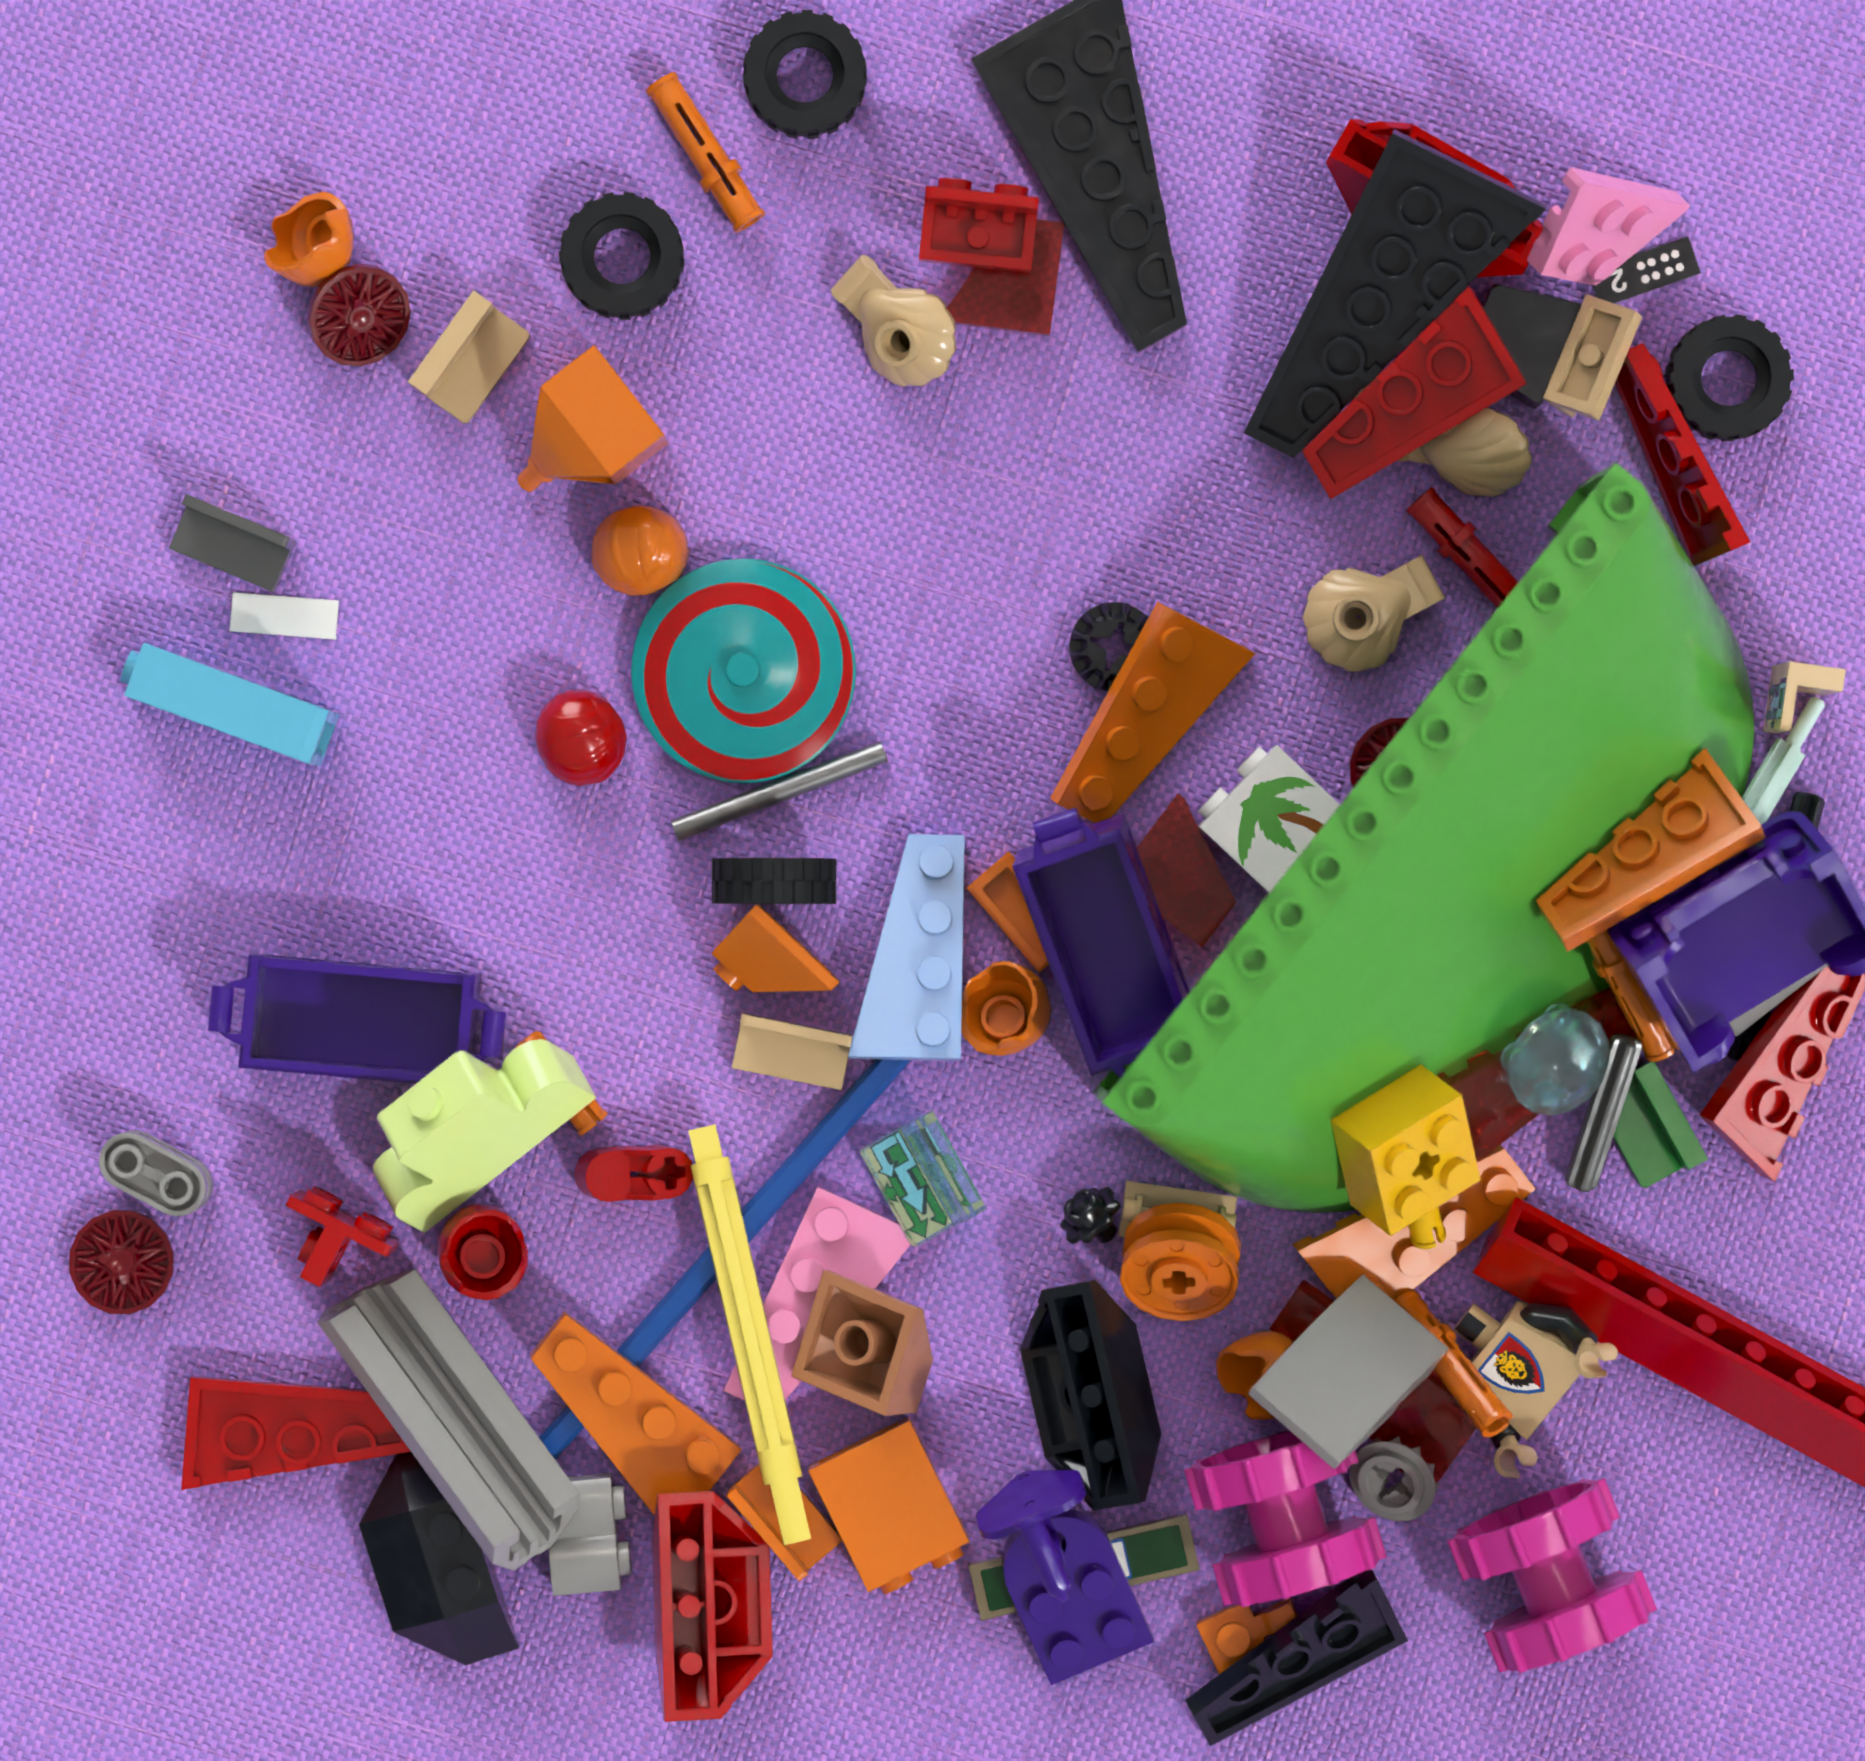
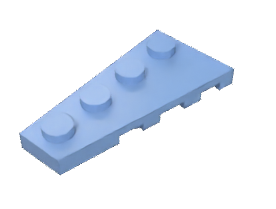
M908 834L848 1059L961 1061L965 835Z

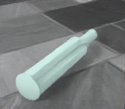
M1811 697L1786 740L1784 741L1781 738L1775 740L1742 796L1743 801L1760 824L1768 820L1806 756L1800 752V748L1825 707L1824 701L1818 697Z

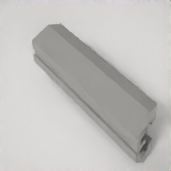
M417 1270L403 1271L366 1286L343 1301L324 1310L317 1323L492 1564L514 1571L527 1563L533 1556L539 1555L552 1547L578 1510L580 1493Z

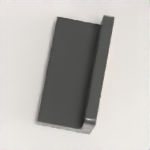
M185 494L182 505L186 508L169 549L275 593L297 541Z

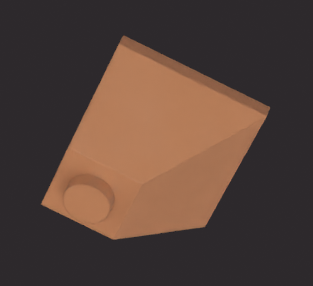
M823 1270L791 1377L883 1416L917 1413L933 1361L923 1309L830 1270Z

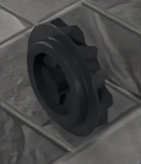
M1118 602L1102 603L1085 612L1075 624L1069 643L1071 661L1080 677L1097 689L1109 691L1127 656L1119 655L1115 663H1112L1110 671L1105 670L1107 664L1105 660L1106 650L1098 647V644L1090 642L1091 637L1096 639L1101 637L1110 638L1113 632L1117 630L1119 623L1124 624L1122 633H1124L1123 643L1131 646L1130 649H1132L1148 616L1130 604Z

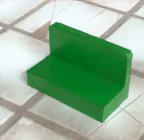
M1647 1059L1639 1062L1636 1065L1613 1139L1638 1184L1643 1188H1647L1681 1168L1690 1170L1708 1160L1655 1062H1649ZM1591 1089L1589 1092L1590 1097L1592 1095L1593 1089Z

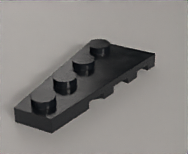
M1366 1570L1347 1578L1185 1701L1206 1740L1212 1746L1407 1642L1408 1639L1373 1570Z

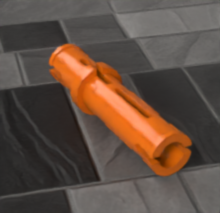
M675 71L652 83L646 89V93L652 98L674 133L675 138L679 141L702 177L699 184L703 191L713 194L733 225L735 233H739L765 216V211L760 208L739 173L742 171V167L737 159H729L708 126L707 121L679 81V76ZM677 109H679V110L681 111V113H682L683 116L685 117L686 121L688 122V124H689L690 127L692 128L693 132L695 133V135H696L697 138L699 139V141H700V143L702 144V146L699 145L698 141L696 140V138H695L694 135L692 134L691 130L689 129V127L687 126V124L685 123L684 119L682 118V116L680 115V113L678 112ZM709 159H711V160L713 161V163H714V165L716 166V168L713 167V165H712V163L710 162ZM721 177L723 178V180L725 181V183H727L728 187L730 188V190L732 191V193L734 194V196L731 195V193L729 192L728 188L726 187V185H725L724 182L722 181Z
M1605 930L1586 941L1594 957L1593 967L1597 975L1605 978L1612 989L1615 999L1631 1029L1642 1043V1050L1646 1059L1649 1062H1658L1675 1053L1674 1049H1677L1616 949L1608 935V931Z
M1408 1291L1397 1297L1394 1301L1449 1348L1434 1368V1371L1462 1409L1473 1420L1472 1422L1479 1429L1482 1436L1488 1438L1502 1432L1510 1424L1508 1420H1511L1513 1415L1503 1402L1499 1400L1472 1362L1461 1351L1459 1345L1455 1342L1456 1334L1448 1324H1441L1417 1291Z

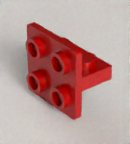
M939 178L937 187L926 186L919 261L1031 273L1039 198L1028 196L1029 188L1012 184H995L994 193L973 191L971 189V181L954 178Z
M313 1186L312 1190H299L291 1194L285 1206L325 1226L324 1229L318 1226L316 1230L310 1232L298 1255L297 1260L306 1264L299 1276L300 1278L318 1287L330 1281L351 1239L385 1257L396 1251L401 1240L390 1235L394 1227L393 1225L365 1211L356 1218L340 1209L344 1202L341 1198L322 1188Z

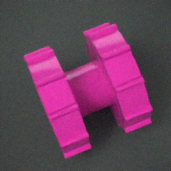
M1285 1430L1244 1444H1238L1206 1458L1198 1459L1192 1467L1184 1469L1196 1511L1201 1509L1217 1511L1244 1504L1255 1539L1254 1544L1235 1552L1227 1553L1220 1562L1212 1564L1224 1606L1234 1604L1246 1607L1251 1604L1287 1599L1294 1595L1338 1584L1339 1581L1376 1568L1379 1560L1387 1558L1375 1517L1366 1519L1352 1516L1347 1519L1326 1522L1315 1483L1338 1474L1346 1473L1351 1465L1359 1463L1355 1450L1338 1467L1333 1469L1290 1430Z
M1605 1478L1586 1481L1581 1479L1575 1483L1547 1491H1540L1533 1496L1491 1511L1490 1514L1457 1529L1455 1537L1447 1540L1462 1580L1469 1578L1486 1580L1492 1576L1512 1572L1525 1604L1508 1615L1494 1620L1491 1630L1484 1632L1499 1673L1507 1670L1523 1673L1529 1669L1559 1661L1564 1662L1568 1658L1603 1644L1611 1643L1616 1638L1628 1633L1639 1625L1648 1623L1650 1613L1657 1610L1642 1570L1633 1573L1619 1570L1612 1574L1592 1579L1579 1545L1602 1532L1611 1530L1613 1521L1620 1518Z

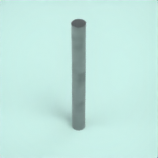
M879 741L671 820L678 841L882 765L887 763L888 759L882 743Z

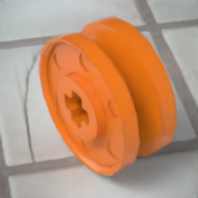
M1180 1202L1156 1205L1139 1213L1126 1227L1123 1241L1120 1282L1125 1296L1140 1310L1162 1319L1190 1321L1205 1319L1222 1311L1235 1297L1238 1285V1263L1241 1243L1236 1228L1221 1214L1200 1205Z

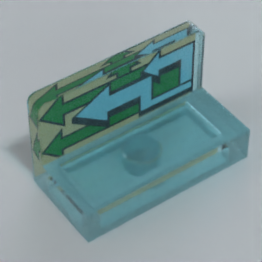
M933 1110L908 1121L860 1150L865 1164L907 1240L913 1247L925 1243L950 1227L967 1221L987 1209Z

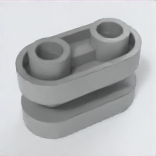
M131 1130L115 1135L101 1149L99 1166L104 1178L111 1185L165 1214L183 1216L202 1208L212 1195L214 1187L213 1177L209 1168L202 1161L148 1132Z

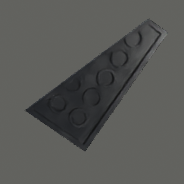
M1073 0L971 58V63L1138 354L1187 325L1175 261L1172 255L1163 201L1161 200L1152 145L1122 0Z
M1394 129L1244 434L1294 458L1366 385H1369L1383 371L1389 362L1434 321L1493 260L1498 258L1510 246V243L1547 209L1548 205Z

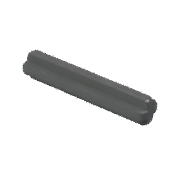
M1618 1033L1609 1039L1565 1175L1566 1184L1582 1192L1594 1190L1598 1185L1642 1050L1641 1041L1628 1034Z

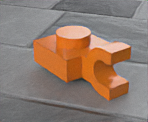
M1290 1598L1280 1600L1256 1613H1253L1250 1605L1241 1607V1605L1233 1604L1196 1621V1626L1218 1673L1221 1674L1265 1641V1636L1274 1634L1297 1617L1298 1614Z

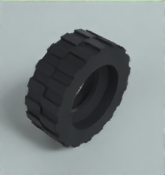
M802 10V13L794 14L791 11L783 13L781 18L775 21L770 20L763 25V30L758 35H754L750 42L748 53H745L743 81L748 102L751 103L753 111L758 118H762L768 127L775 132L779 130L786 133L787 137L795 139L798 136L816 139L819 138L818 135L827 132L830 135L837 131L841 124L844 122L848 123L854 116L857 107L862 103L867 81L866 61L862 53V47L858 39L852 36L850 29L844 23L840 25L834 21L831 15L823 13V15L815 14L813 10ZM801 47L813 48L823 53L829 60L833 70V80L829 90L821 98L812 102L792 100L783 93L777 81V70L783 57L790 51Z
M613 192L603 194V198L595 201L591 199L583 204L584 208L579 213L575 212L569 219L570 224L566 231L563 230L561 251H559L562 274L572 294L588 310L591 309L597 312L599 316L609 319L610 317H616L620 320H631V317L639 315L644 317L651 314V310L658 306L661 308L668 301L670 294L676 291L685 262L682 239L670 215L664 209L658 207L651 199L647 197L643 199L635 196V193L624 192V195H614ZM615 229L635 231L644 238L649 247V265L645 273L631 283L617 284L610 282L599 273L595 265L594 252L597 243L606 233Z
M1737 314L1733 317H1725V315L1716 316L1708 321H1703L1681 337L1679 343L1674 346L1669 355L1671 359L1665 368L1664 377H1667V387L1691 431L1696 430L1702 434L1701 437L1710 440L1714 438L1722 439V442L1741 438L1745 439L1768 427L1784 411L1782 408L1789 401L1792 393L1790 384L1794 380V369L1790 368L1789 360L1791 356L1788 349H1784L1780 343L1781 338L1775 331L1772 333L1765 328L1766 324L1757 319L1755 321L1748 320L1746 316ZM1721 351L1739 352L1746 356L1755 368L1756 385L1754 391L1741 404L1734 406L1720 405L1711 400L1703 389L1701 382L1703 367L1712 355Z
M712 858V904H836V859Z

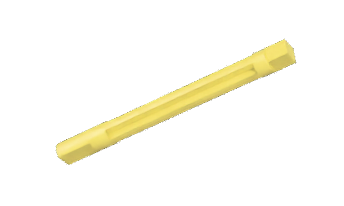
M716 1124L689 1130L696 1164L691 1165V1171L764 1486L770 1484L784 1545L809 1540L811 1535L797 1479L798 1477H803L730 1160L729 1157H723Z

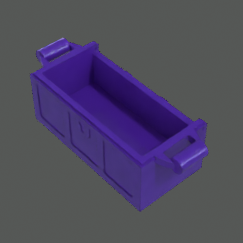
M1073 808L1033 822L1036 835L1034 845L1019 850L1012 867L1090 1075L1094 1076L1112 1069L1121 1078L1126 1072L1124 1065L1133 1063L1188 995L1190 989L1125 814L1123 813L1089 825L1080 817L1077 808Z
M249 954L247 977L232 981L224 986L212 985L208 1031L219 1032L225 1038L240 1045L238 1068L416 1084L458 1051H465L480 1061L489 1057H502L506 1012L495 1011L489 1005L479 1001L481 974L267 954ZM234 988H245L241 1033H230ZM478 1010H484L480 1055H474Z

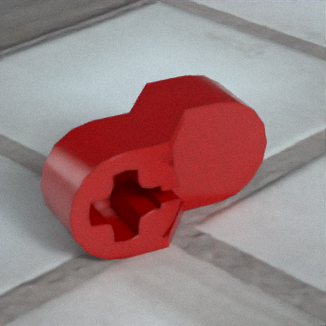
M665 1145L595 1148L587 1151L579 1158L575 1166L574 1178L577 1187L583 1194L600 1201H654L671 1199L681 1196L693 1181L692 1161L681 1150ZM630 1172H638V1175H630Z

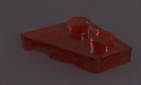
M1036 220L1031 273L974 267L957 295L947 306L955 320V324L1050 337L1064 223Z
M1177 793L1139 843L1137 849L1163 919L1203 948L1234 907L1236 901L1189 810L1185 798Z

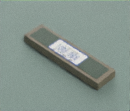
M1187 1513L1107 1531L1131 1586L1200 1570ZM1002 1556L969 1563V1571L981 1621L1017 1613V1609L1005 1584Z

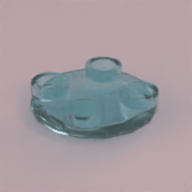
M1557 1003L1548 1007L1543 1015L1529 1023L1516 1041L1510 1043L1503 1050L1501 1065L1508 1072V1083L1517 1101L1534 1113L1553 1116L1574 1110L1589 1100L1600 1086L1609 1064V1041L1601 1024L1584 1011L1574 1010L1566 1004Z

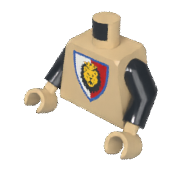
M1517 1301L1503 1319L1498 1322L1473 1303L1453 1329L1478 1348L1470 1361L1490 1385L1499 1400L1503 1402L1513 1415V1418L1508 1420L1510 1424L1502 1432L1490 1437L1494 1446L1498 1449L1494 1456L1496 1471L1507 1478H1520V1473L1515 1467L1516 1455L1522 1465L1534 1466L1538 1458L1537 1453L1530 1446L1518 1444L1521 1436L1527 1440L1580 1374L1585 1378L1607 1376V1372L1599 1365L1598 1358L1602 1361H1611L1617 1358L1618 1350L1615 1345L1611 1343H1598L1595 1333L1571 1307L1535 1302L1529 1305L1524 1301Z

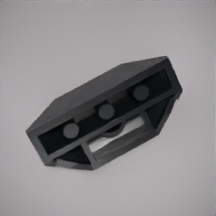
M1096 1280L1044 1289L1041 1291L1038 1299L1039 1305L1031 1318L1020 1347V1352L1045 1459L1055 1470H1077L1080 1472L1086 1489L1084 1501L1092 1510L1142 1503L1147 1498L1161 1438V1430L1137 1326Z
M412 1452L396 1454L359 1523L393 1632L464 1665L518 1649L520 1646L494 1565Z

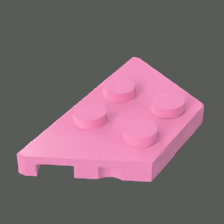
M1571 167L1562 180L1571 191L1563 210L1558 205L1550 207L1543 223V231L1535 240L1527 261L1540 275L1597 286L1683 215L1690 205L1676 191Z

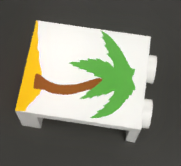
M1278 745L1273 746L1268 753L1259 746L1236 770L1243 779L1228 794L1220 787L1198 810L1205 819L1196 827L1204 835H1208L1268 893H1270L1340 805Z

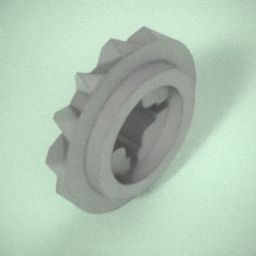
M1377 1436L1368 1445L1359 1449L1357 1452L1359 1463L1351 1465L1350 1480L1356 1496L1365 1507L1374 1514L1393 1521L1413 1520L1423 1515L1429 1509L1440 1484L1435 1482L1433 1477L1435 1464L1425 1462L1420 1456V1446L1411 1449L1402 1445L1399 1436L1390 1441H1382ZM1396 1468L1403 1469L1404 1477L1402 1481L1386 1489L1384 1486L1388 1482L1387 1477L1389 1473Z

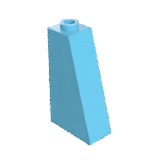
M146 643L142 644L139 653L133 650L130 652L120 682L127 684L124 693L126 697L319 767L322 765L340 715Z

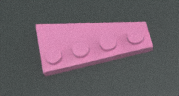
M820 1186L816 1188L763 1303L785 1401L801 1382L791 1377L823 1270H830L876 1289L912 1244L902 1224ZM735 1364L723 1391L744 1400Z

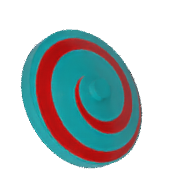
M729 559L702 566L684 575L667 588L654 602L646 614L635 640L631 676L635 702L640 716L648 731L665 752L686 768L702 776L723 782L747 784L770 781L786 776L802 768L825 750L839 732L848 715L855 689L856 664L852 640L841 614L827 595L812 581L796 571L773 562L758 559Z

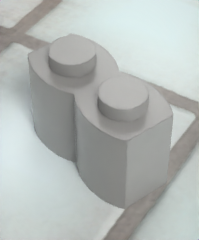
M612 1473L570 1476L568 1478L580 1493L578 1510L553 1546L548 1549L553 1596L621 1590L622 1576L632 1575L629 1541L619 1542L617 1520L627 1519L624 1485L614 1486Z

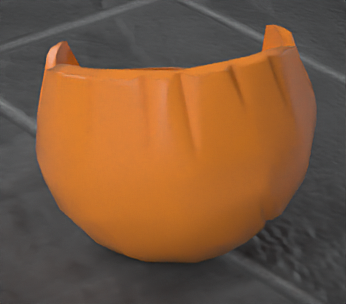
M319 192L304 196L286 213L274 217L271 229L275 236L276 245L274 248L264 252V259L267 266L279 275L301 286L318 287L323 280L339 269L348 267L350 264L354 240L352 219L345 204L333 194Z
M634 505L616 510L598 526L592 539L591 562L602 581L615 591L629 596L648 595L665 588L677 580L684 572L689 559L688 540L678 520L666 511L651 506Z
M1010 961L992 963L985 970L971 978L964 988L961 1020L963 1037L978 1052L993 1056H1006L1018 1053L1033 1045L1044 1034L1050 1023L1052 1007L1048 988L1039 976L1020 964Z
M1268 1330L1252 1333L1222 1349L1216 1359V1373L1220 1385L1225 1393L1238 1394L1247 1399L1248 1406L1245 1410V1415L1250 1419H1276L1248 1393L1267 1370L1294 1343L1282 1333Z

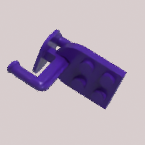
M1030 1470L1022 1472L1014 1477L976 1513L978 1529L983 1538L991 1540L1009 1536L1002 1554V1570L1005 1584L1051 1685L1154 1642L1152 1631L1107 1532L1089 1515L1071 1509L1080 1503L1086 1495L1084 1481L1077 1470ZM1059 1533H1061L1064 1536L1062 1544L1060 1541Z

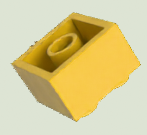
M1420 1064L1334 1117L1330 1122L1350 1205L1389 1236L1409 1226L1410 1241L1413 1246L1419 1249H1431L1437 1247L1432 1229L1435 1230L1438 1242L1443 1243L1446 1238V1230L1442 1223L1439 1206L1481 1179L1462 1094Z

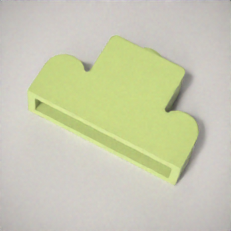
M543 1039L532 1040L513 1049L504 1059L503 1067L496 1070L467 1052L458 1051L377 1115V1120L391 1148L384 1151L376 1159L373 1165V1174L397 1218L424 1233L595 1100L596 1096L574 1056L549 1041Z

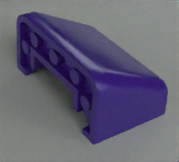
M1800 812L1782 813L1764 822L1761 825L1765 839L1607 929L1608 935L1683 1059L1693 1072L1706 1065H1712L1721 1061L1728 1054L1729 1048L1735 1039L1734 1031L1729 1022L1825 964L1837 975L1859 976L1865 973V905L1835 849L1810 820Z

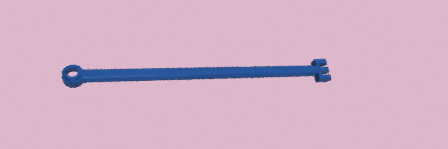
M875 1059L741 1209L749 1243L912 1060ZM709 1246L616 1350L637 1367L644 1362L717 1280ZM566 1406L539 1438L556 1460L585 1427L571 1409Z

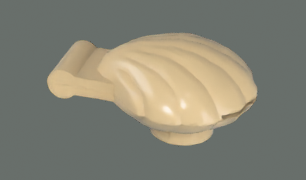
M861 255L831 288V293L862 324L864 349L873 370L895 385L902 387L907 385L924 386L932 379L942 376L949 368L950 359L956 351L955 320L947 309L946 304L939 296L927 293L925 289L897 288L880 271L873 259L866 255Z
M1485 408L1397 461L1409 460L1432 465L1441 478L1462 493L1479 497H1495L1504 494L1508 489L1521 483L1525 472L1531 465L1532 456L1528 449V438L1517 427L1516 422L1506 414L1494 411L1491 408Z
M1422 555L1382 577L1353 568H1347L1345 571L1340 569L1331 570L1311 588L1307 595L1308 602L1303 614V621L1307 628V640L1312 649L1320 653L1328 664L1342 667L1350 672L1363 671L1368 668L1374 669L1382 666L1387 661L1389 654L1395 652L1403 621L1445 599V596Z

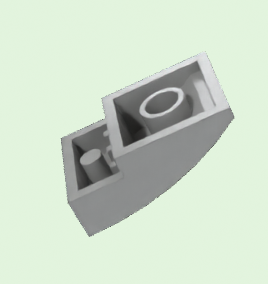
M1362 1275L1296 1339L1257 1381L1248 1395L1335 1469L1394 1413L1399 1404L1431 1374L1449 1348L1365 1275Z

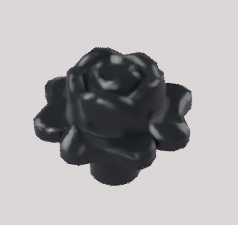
M1105 1187L1100 1191L1097 1188H1084L1078 1190L1073 1198L1066 1201L1063 1207L1064 1218L1060 1223V1227L1066 1231V1240L1069 1243L1074 1244L1080 1240L1084 1243H1089L1095 1237L1100 1243H1107L1115 1237L1117 1227L1113 1224L1112 1216L1119 1210L1120 1203L1114 1199L1113 1190L1110 1187Z

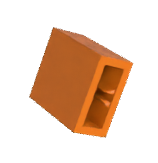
M910 1416L809 1465L808 1472L868 1592L880 1587L883 1594H888L914 1580L910 1571L931 1562L934 1569H938L964 1555L961 1546L969 1543V1535Z

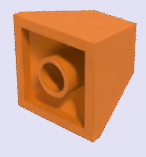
M756 904L711 953L719 960L713 970L736 992L743 985L752 992L832 991L840 982L831 971L759 904Z

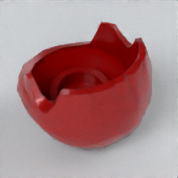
M576 689L554 696L541 710L536 722L535 731L537 751L545 767L554 777L576 786L597 784L608 779L619 767L625 754L627 735L622 718L605 697L593 691Z
M472 1204L461 1208L445 1222L437 1240L439 1266L446 1281L459 1293L470 1298L481 1300L498 1299L517 1287L528 1266V1249L522 1230L507 1211L495 1205Z

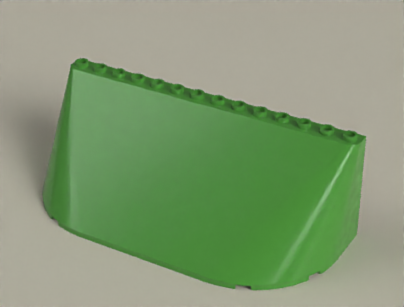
M1616 462L1583 481L1547 525L1557 535L1136 1060L1133 1063L1124 1065L1126 1072L1123 1076L1119 1078L1111 1069L1092 1092L1109 1109L1202 1180L1239 1198L1259 1205L1287 1211L1325 1213L1356 1210L1349 1202L1330 1120L1420 1064L1462 1094L1475 1151L1499 1125L1609 987L1605 978L1599 977L1593 967L1594 957L1587 942L1567 952L1540 913L1536 900L1588 853L1597 854L1614 838L1612 831L1628 817L1634 820L1655 801L1653 794L1670 779L1675 783L1692 768L1691 760L1704 748L1707 749L1742 798L1752 762L1754 713L1748 672L1739 644L1727 618L1645 487Z

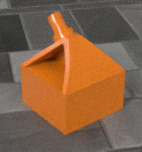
M595 345L540 386L531 455L528 458V466L517 477L518 484L525 491L532 492L543 482H551L554 479L616 485L669 444L665 434Z

